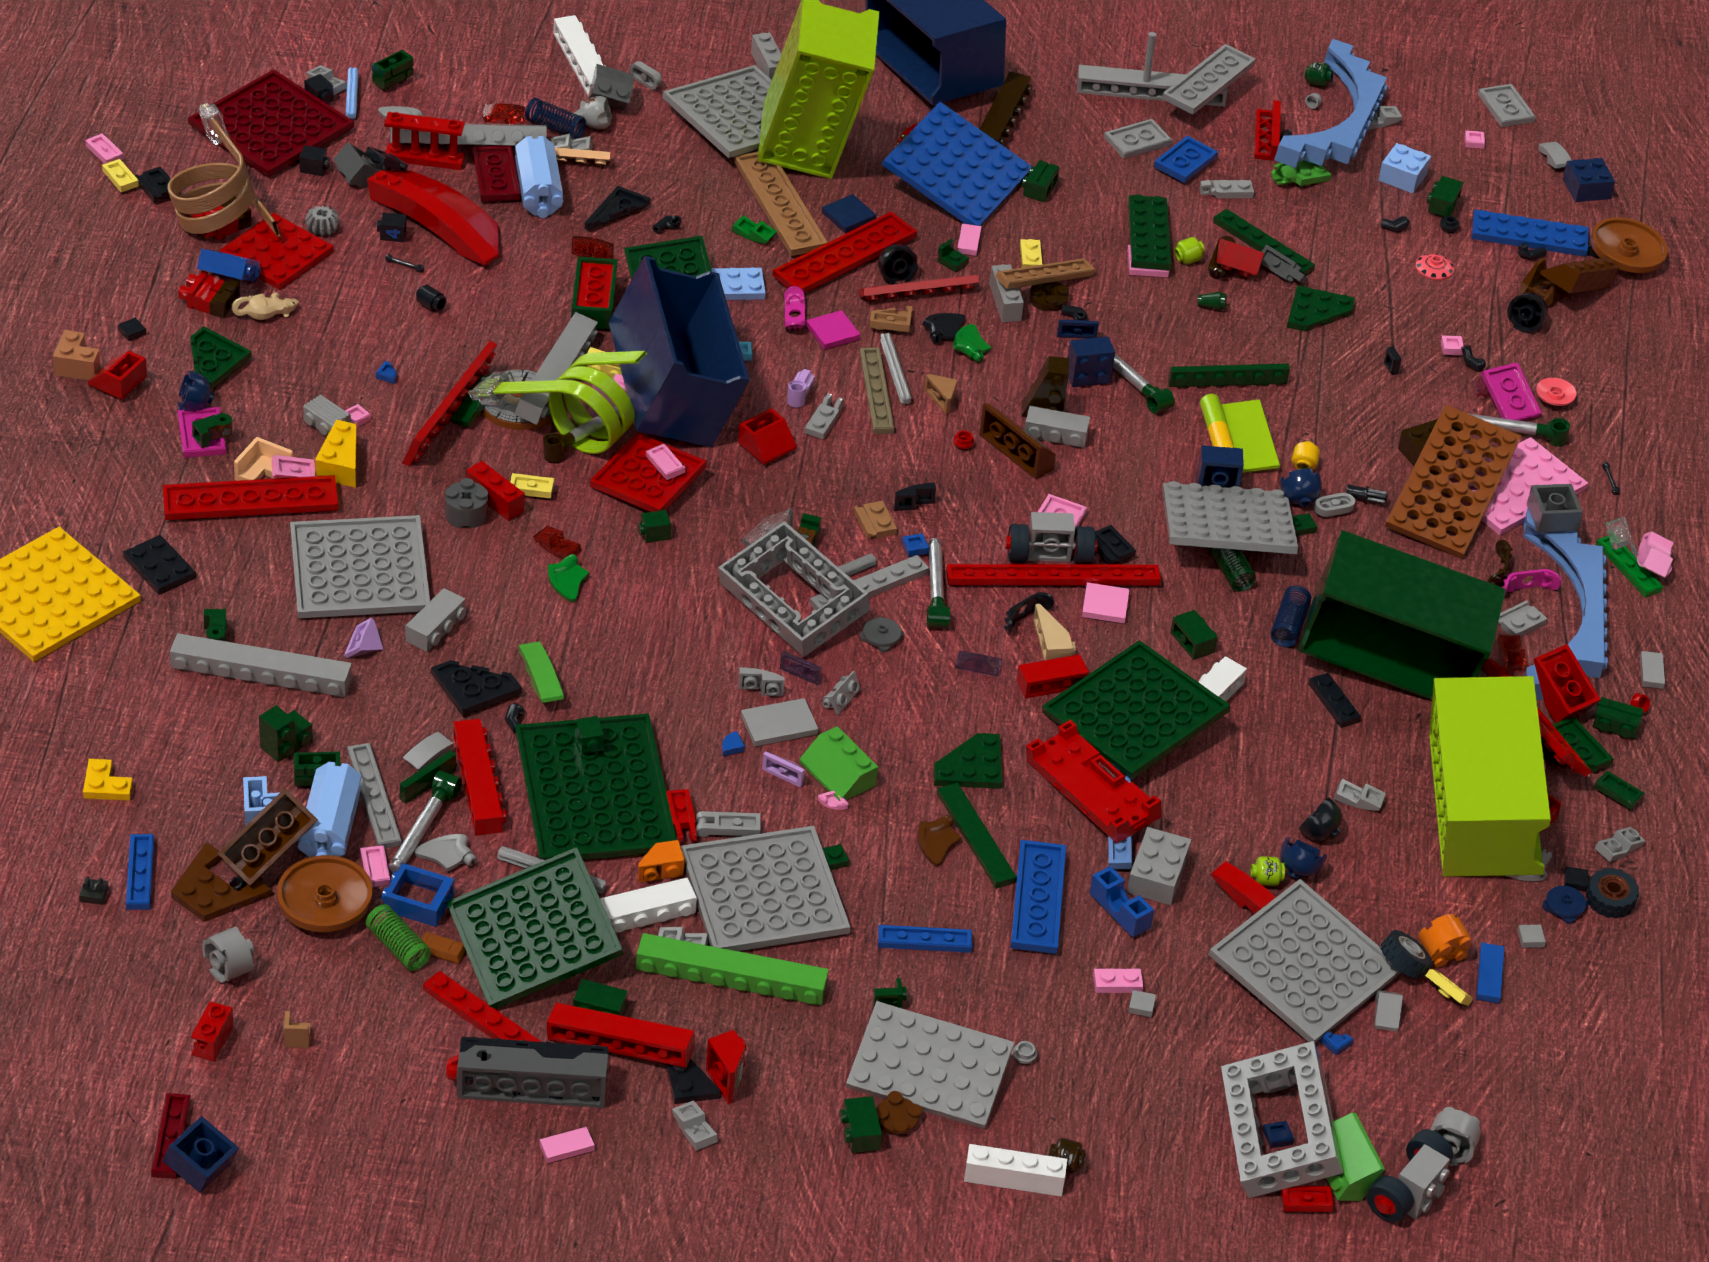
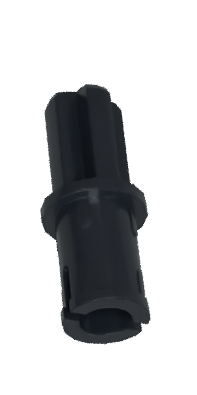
M1350 484L1347 485L1346 493L1356 499L1363 500V502L1372 501L1382 504L1387 502L1388 493L1385 491L1369 489V486L1364 488Z

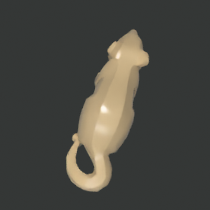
M279 293L271 294L270 298L265 297L264 294H258L252 297L236 299L232 304V311L237 316L248 314L257 320L268 319L276 314H283L285 318H288L289 313L296 308L299 301L290 298L281 300L279 299ZM249 301L243 309H238L241 303Z

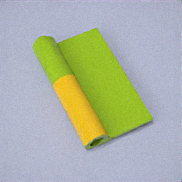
M1208 394L1202 397L1200 405L1212 446L1242 448L1244 461L1242 473L1280 468L1260 399L1221 404L1219 397L1215 394Z

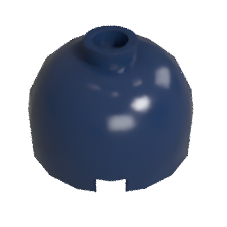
M188 370V375L185 374L181 383L178 396H181L182 403L177 402V409L196 412L205 408L207 403H212L214 392L211 391V384L206 377Z
M1310 468L1289 472V477L1284 479L1283 476L1279 482L1284 496L1289 499V503L1300 507L1310 506L1318 499L1322 491V480L1319 471L1313 473Z
M1286 837L1281 847L1280 859L1288 869L1287 874L1297 879H1300L1301 876L1310 877L1317 874L1323 867L1327 855L1324 854L1321 857L1318 855L1319 849L1300 840L1292 843L1290 842L1291 838Z

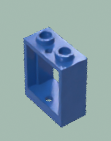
M201 249L197 269L248 281H256L261 272L259 261L208 249Z
M402 863L399 870L394 871L389 887L384 888L381 900L384 901V904L389 905L398 916L437 927L448 907L446 902L452 900L454 896L455 879ZM404 882L437 892L430 905L397 894Z

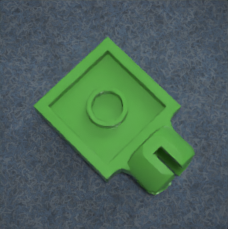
M1305 160L1303 162L1299 161L1296 168L1279 162L1274 165V168L1277 169H1273L1271 172L1272 179L1277 185H1287L1295 182L1299 186L1330 181L1331 174L1323 165L1320 166Z

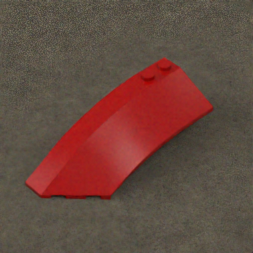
M381 170L367 179L371 200L398 210L426 226L452 246L458 255L483 265H487L499 257L498 223L477 204L455 189L412 170H407L406 172L402 170Z

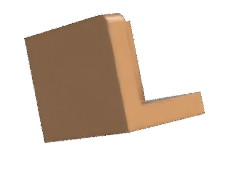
M285 1011L284 1046L309 1048L310 1023L291 1022L290 1011Z

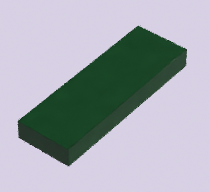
M482 375L451 417L453 424L470 427L493 396L478 395V393H473V390L481 382H500V380Z
M451 750L401 782L400 800L406 804L430 788L439 770L450 774L456 770V754Z

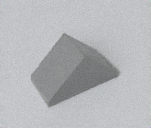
M1377 990L1375 994V1029L1398 1032L1403 999L1402 994Z

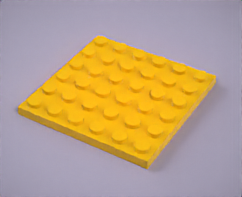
M60 526L0 559V633L33 662L141 602V595Z

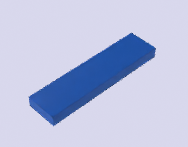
M130 834L126 910H150L154 834Z
M878 925V948L971 953L972 930Z

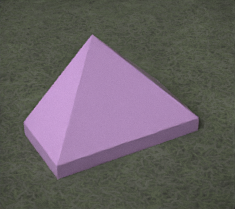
M370 618L356 626L344 654L346 658L383 650L374 619Z
M765 751L763 754L762 770L800 788L803 786L805 769L793 761Z

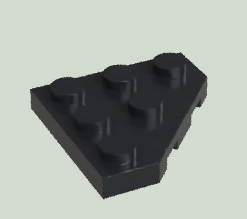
M453 660L431 667L432 676L462 716L522 694L521 685L511 673L490 672L489 668L472 665L471 668L461 666L459 662Z

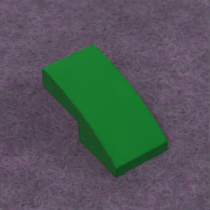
M744 215L733 224L731 231L748 240L764 244L777 233L775 229L763 221L756 224Z

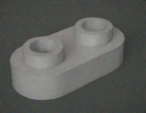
M637 61L630 66V73L633 74V78L649 89L655 90L662 85L661 74L646 64Z
M1348 493L1319 497L1316 500L1314 510L1322 517L1349 513L1354 509L1355 498Z

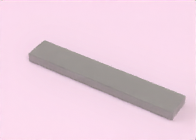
M370 743L348 746L347 752L351 765L362 777L361 796L377 846L384 845V849L401 846V838Z

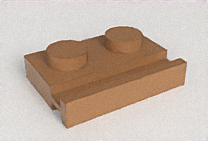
M883 501L863 504V507L854 506L853 512L867 540H871V537L875 536L876 538H882L897 534V527Z

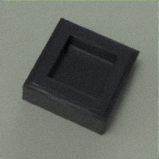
M136 317L118 324V331L128 341L146 334V328Z
M1394 346L1387 347L1384 364L1392 375L1399 374L1402 359Z
M1566 866L1564 886L1586 892L1588 887V870Z

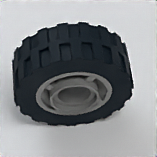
M1392 930L1380 945V950H1382V954L1400 972L1412 978L1419 979L1433 963L1431 956L1423 945L1403 931Z

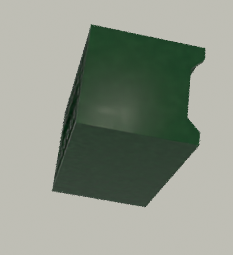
M1341 530L1317 585L1298 651L1432 699L1434 678L1478 677L1485 660H1488L1492 650L1506 589Z

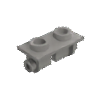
M852 671L849 676L841 677L840 681L834 686V691H830L822 699V705L825 708H834L836 715L843 710L860 690L855 671Z

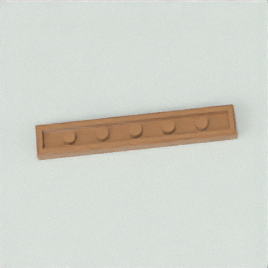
M1083 258L997 271L995 277L1006 289L1094 276L1096 270Z

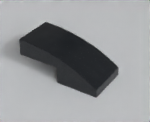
M935 482L913 485L895 492L894 511L915 510L916 504H934L936 494Z

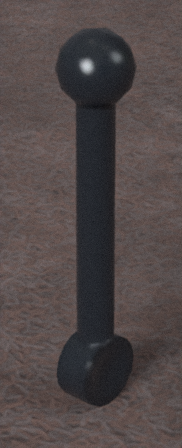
M391 254L385 257L387 262L393 261L414 268L419 273L424 271V266L421 264L414 265L393 258Z
M1604 462L1602 468L1606 470L1612 486L1611 493L1618 495L1620 488L1616 487L1609 469L1610 464Z

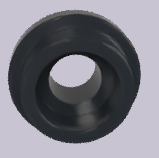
M1453 216L1444 217L1440 221L1441 229L1445 233L1456 232L1460 225L1459 221Z

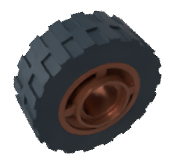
M1603 868L1600 871H1596L1589 880L1586 891L1588 905L1597 914L1607 918L1625 917L1632 912L1636 905L1639 886L1629 873L1615 868Z

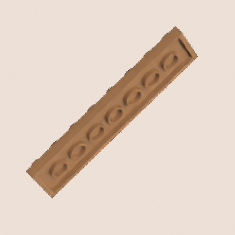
M758 152L735 156L734 163L773 228L777 231L790 256L808 253L828 243L781 166L757 161Z

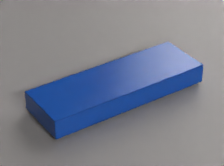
M1481 942L1476 1000L1493 1003L1500 1002L1504 946Z

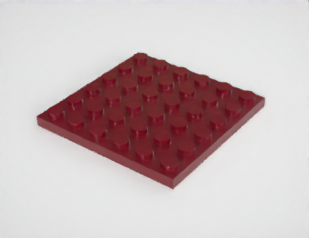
M274 69L208 106L213 117L242 154L244 161L268 177L299 160L304 145L319 148L354 128L353 120ZM205 108L188 117L189 125L227 149L209 125Z

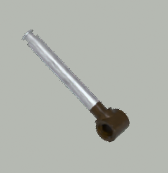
M614 406L613 408L616 411L618 417L620 418V413L616 406ZM599 415L564 435L558 433L545 435L543 437L545 460L549 462L563 460L565 452L569 450L570 445L603 428L605 424Z

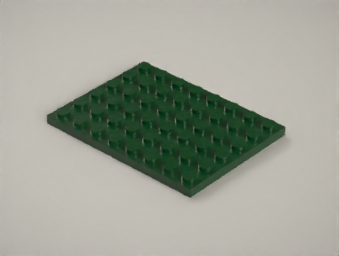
M649 713L600 717L599 721L604 732V750L581 754L575 736L576 720L515 725V734L538 858L547 860L576 847L582 860L647 854L655 843L677 840Z

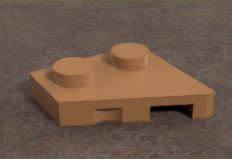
M906 306V311L896 312L895 308L871 311L869 328L894 330L899 333L909 332L912 306Z

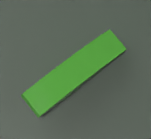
M541 642L519 645V653L525 661V670L531 678V686L541 702L545 703L564 699L552 663Z

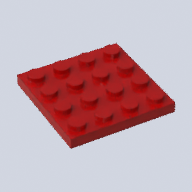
M273 212L270 215L276 221L280 236L277 237L263 219L224 246L219 252L259 261L261 272L258 278L281 290L333 253L334 246Z
M636 433L590 479V487L650 512L666 510L707 468V461L665 444L685 467V473L666 480L646 457L647 450L664 443Z

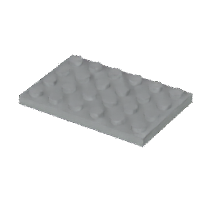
M876 1001L846 1082V1088L882 1099L888 1098V1094L891 1091H898L904 1098L909 1099L914 1104H919L922 1107V1111L985 1129L1014 1048V1042Z

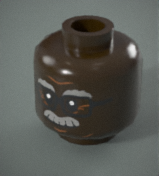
M1060 1138L1057 1144H1051L1048 1156L1067 1159L1066 1171L1073 1173L1077 1168H1082L1086 1150L1083 1149L1082 1144L1078 1141Z

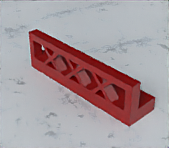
M1273 100L1272 110L1256 109L1254 159L1270 161L1275 159L1280 143L1281 101ZM1260 116L1271 117V118L1265 120V119H1263V118L1260 117ZM1265 126L1269 130L1264 131L1261 128ZM1265 138L1268 142L1264 143L1261 139ZM1264 149V150H1266L1268 153H1261V152H1259V151H1261V150Z

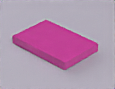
M1518 362L1484 370L1481 373L1501 418L1527 421L1542 415Z
M220 407L203 408L196 412L177 410L184 458L226 454L225 438L210 441L208 447L201 448L192 437V422L220 414Z

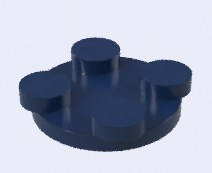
M1557 886L1548 892L1542 908L1546 912L1561 917L1565 923L1573 924L1576 918L1581 916L1587 909L1588 902L1577 889L1569 886Z

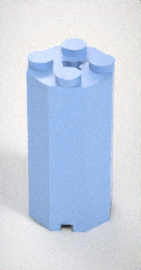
M527 136L515 146V161L523 207L534 216L538 215L540 218H545L553 214L563 204V191L554 144L544 136H538L537 139Z
M327 762L316 769L306 808L318 821L298 842V849L308 857L320 855L342 857L346 853L362 789L361 774L349 764L342 763L341 766H335V762Z

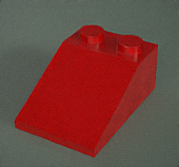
M1568 644L1534 659L1544 703L1555 723L1583 713L1601 700Z

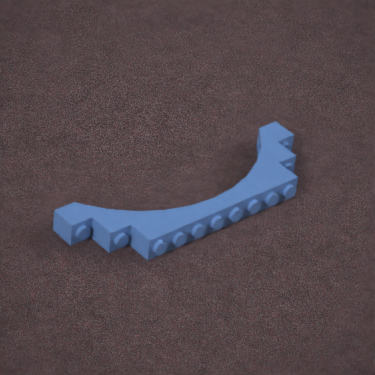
M1332 39L1324 63L1329 64L1330 68L1348 88L1353 99L1354 111L1345 121L1325 131L1306 135L1283 136L1274 161L1296 168L1299 161L1303 162V160L1322 166L1324 161L1329 160V158L1348 164L1351 158H1355L1362 140H1364L1366 131H1368L1383 96H1385L1388 85L1385 84L1387 77L1371 72V69L1368 68L1370 61L1354 56V53H1352L1353 45Z
M1527 508L1523 523V537L1545 551L1561 566L1573 583L1580 599L1582 612L1581 626L1568 645L1587 677L1600 678L1602 670H1606L1608 657H1604L1608 644L1604 642L1607 636V628L1604 627L1607 620V613H1604L1607 599L1603 598V596L1605 597L1607 585L1603 584L1606 578V570L1603 569L1606 563V555H1603V546L1582 544L1581 538L1577 537V530L1537 532L1530 511ZM1534 664L1526 668L1525 676H1534L1536 700L1544 701Z

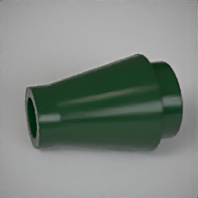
M1222 291L1203 295L1198 294V306L1218 311L1226 309L1227 294L1222 293Z

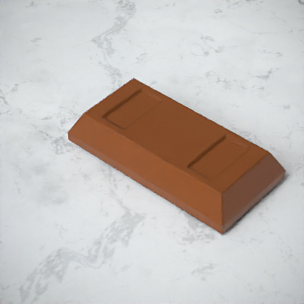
M424 932L421 938L431 949V956L459 964L466 953L464 944L429 932Z

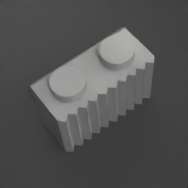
M322 395L310 400V402L303 406L304 421L308 425H313L325 436H328L336 419L351 423V414Z

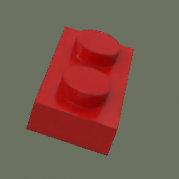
M1293 1186L1280 1191L1283 1211L1285 1212L1333 1211L1331 1186Z

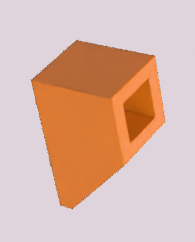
M678 840L655 843L638 863V883L684 876L685 860Z

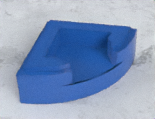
M385 361L376 371V378L395 384L396 371L393 365Z
M737 731L728 734L724 738L722 743L723 756L744 752L745 746Z
M1328 1032L1319 1041L1332 1053L1338 1055L1353 1045L1354 1039L1346 1034L1342 1036Z

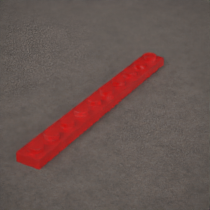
M947 564L946 567L948 585H1087L1088 582L1101 585L1160 586L1161 582L1158 565Z

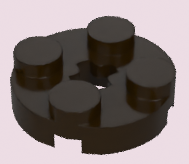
M1059 282L1032 285L1029 293L1030 302L1034 307L1042 311H1048L1049 308H1055V311L1062 310L1063 304H1068L1069 288Z

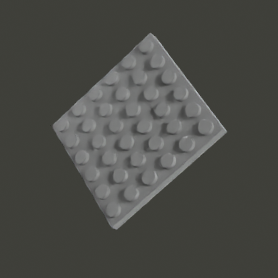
M753 65L663 91L662 98L723 154L731 158L759 149L763 104L772 80L758 67Z
M1175 481L1163 483L1162 494L1169 544L1297 554L1298 544L1289 499L1284 496L1282 490L1263 491L1260 488H1252L1250 490L1242 489L1238 486L1225 488L1219 485L1201 487L1197 483L1187 485Z
M420 515L290 522L298 618L420 612L430 602Z
M814 826L680 846L685 860L686 873L697 897L696 903L705 931L708 933L710 946L742 951L850 933V925Z
M1301 879L1213 946L1208 953L1211 958L1308 1042L1314 1041V1043H1317L1324 1034L1334 1029L1373 997L1377 990L1384 988L1402 973L1382 954V950H1380V947Z

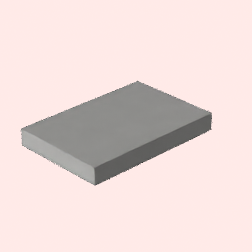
M1512 84L1478 90V96L1501 127L1535 122L1536 116Z
M1153 119L1104 132V139L1123 159L1172 144V139Z
M805 698L741 710L742 720L754 747L818 734L819 729Z

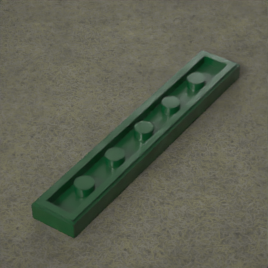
M958 782L937 788L938 797L953 818L956 826L994 887L999 888L1016 883L1017 876Z

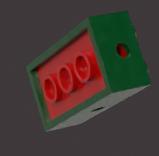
M577 258L571 318L577 312L598 322L596 329L610 330L609 321L614 310L618 259Z

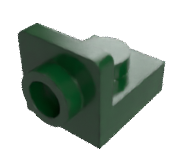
M949 239L940 245L938 249V263L954 272H958L968 264L969 257L954 249L953 239Z
M896 978L895 988H874L873 1009L876 1001L902 1008L903 1001L907 1000L906 986L902 987L901 978Z

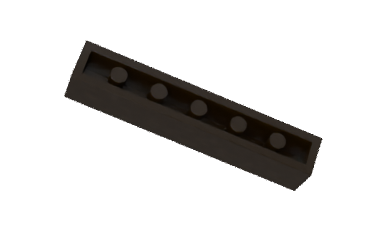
M1011 71L1008 73L1004 85H1002L980 127L981 131L1002 146L1005 144V139L1010 135L1011 127L1015 126L1016 118L1020 116L1022 106L1026 104L1027 95H1031L1033 85L1030 84V76Z

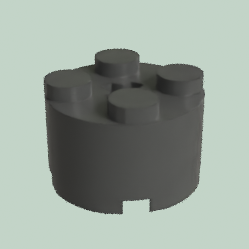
M464 478L461 482L451 485L445 490L446 520L457 528L469 526L470 529L482 525L486 521L488 514V491L470 478Z

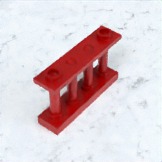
M399 112L387 113L384 127H392V143H388L386 153H392L407 164L462 170L465 153L457 152L458 136H462L465 121L402 114ZM400 129L411 130V146L400 144ZM419 131L430 132V148L419 147ZM438 133L450 135V151L438 149Z

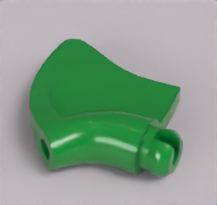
M974 324L962 327L956 333L953 341L954 350L966 354L975 362H981L984 358V353L991 350V346L981 338Z
M570 554L559 563L548 564V580L559 595L574 603L577 599L579 587L589 576V572L577 565L578 557L576 555Z

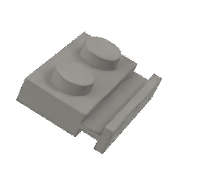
M1526 600L1500 613L1498 623L1501 625L1500 628L1516 640L1546 625L1548 618L1534 606L1531 607Z

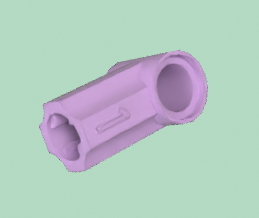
M803 369L798 372L795 379L788 384L787 404L789 406L798 408L805 404V398L815 381V376L810 370Z

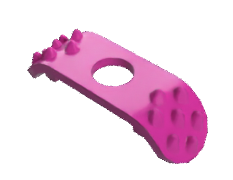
M792 286L784 293L785 328L788 330L792 328L796 330L797 327L802 329L805 326L804 291L798 286ZM792 312H800V313H801V314H800L799 316H797V317H791V316H790V314H791Z
M1531 570L1511 573L1507 579H1504L1505 585L1502 588L1506 589L1505 595L1507 592H1513L1515 589L1532 587L1557 590L1561 587L1562 581L1560 576L1552 570ZM1533 576L1530 582H1522L1525 577Z

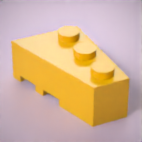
M336 419L315 458V476L335 475L337 484L356 488V424Z

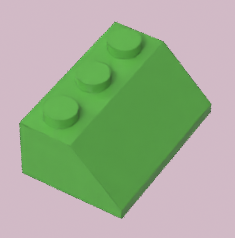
M838 726L819 734L799 759V762L828 792H836L834 797L838 801H840L839 796L848 800L876 786L878 766Z
M1350 1113L1334 1121L1344 1173L1327 1177V1180L1337 1200L1362 1201L1368 1189L1380 1177L1385 1168L1357 1114Z

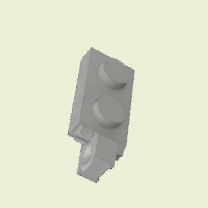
M1205 180L1200 182V195H1214L1215 198H1253L1254 196L1251 180Z

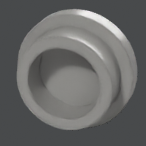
M1022 1041L1014 1047L1013 1057L1019 1063L1029 1064L1035 1061L1037 1050L1031 1042Z

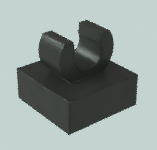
M86 876L79 894V901L103 905L109 888L108 881H103L102 878L94 880Z

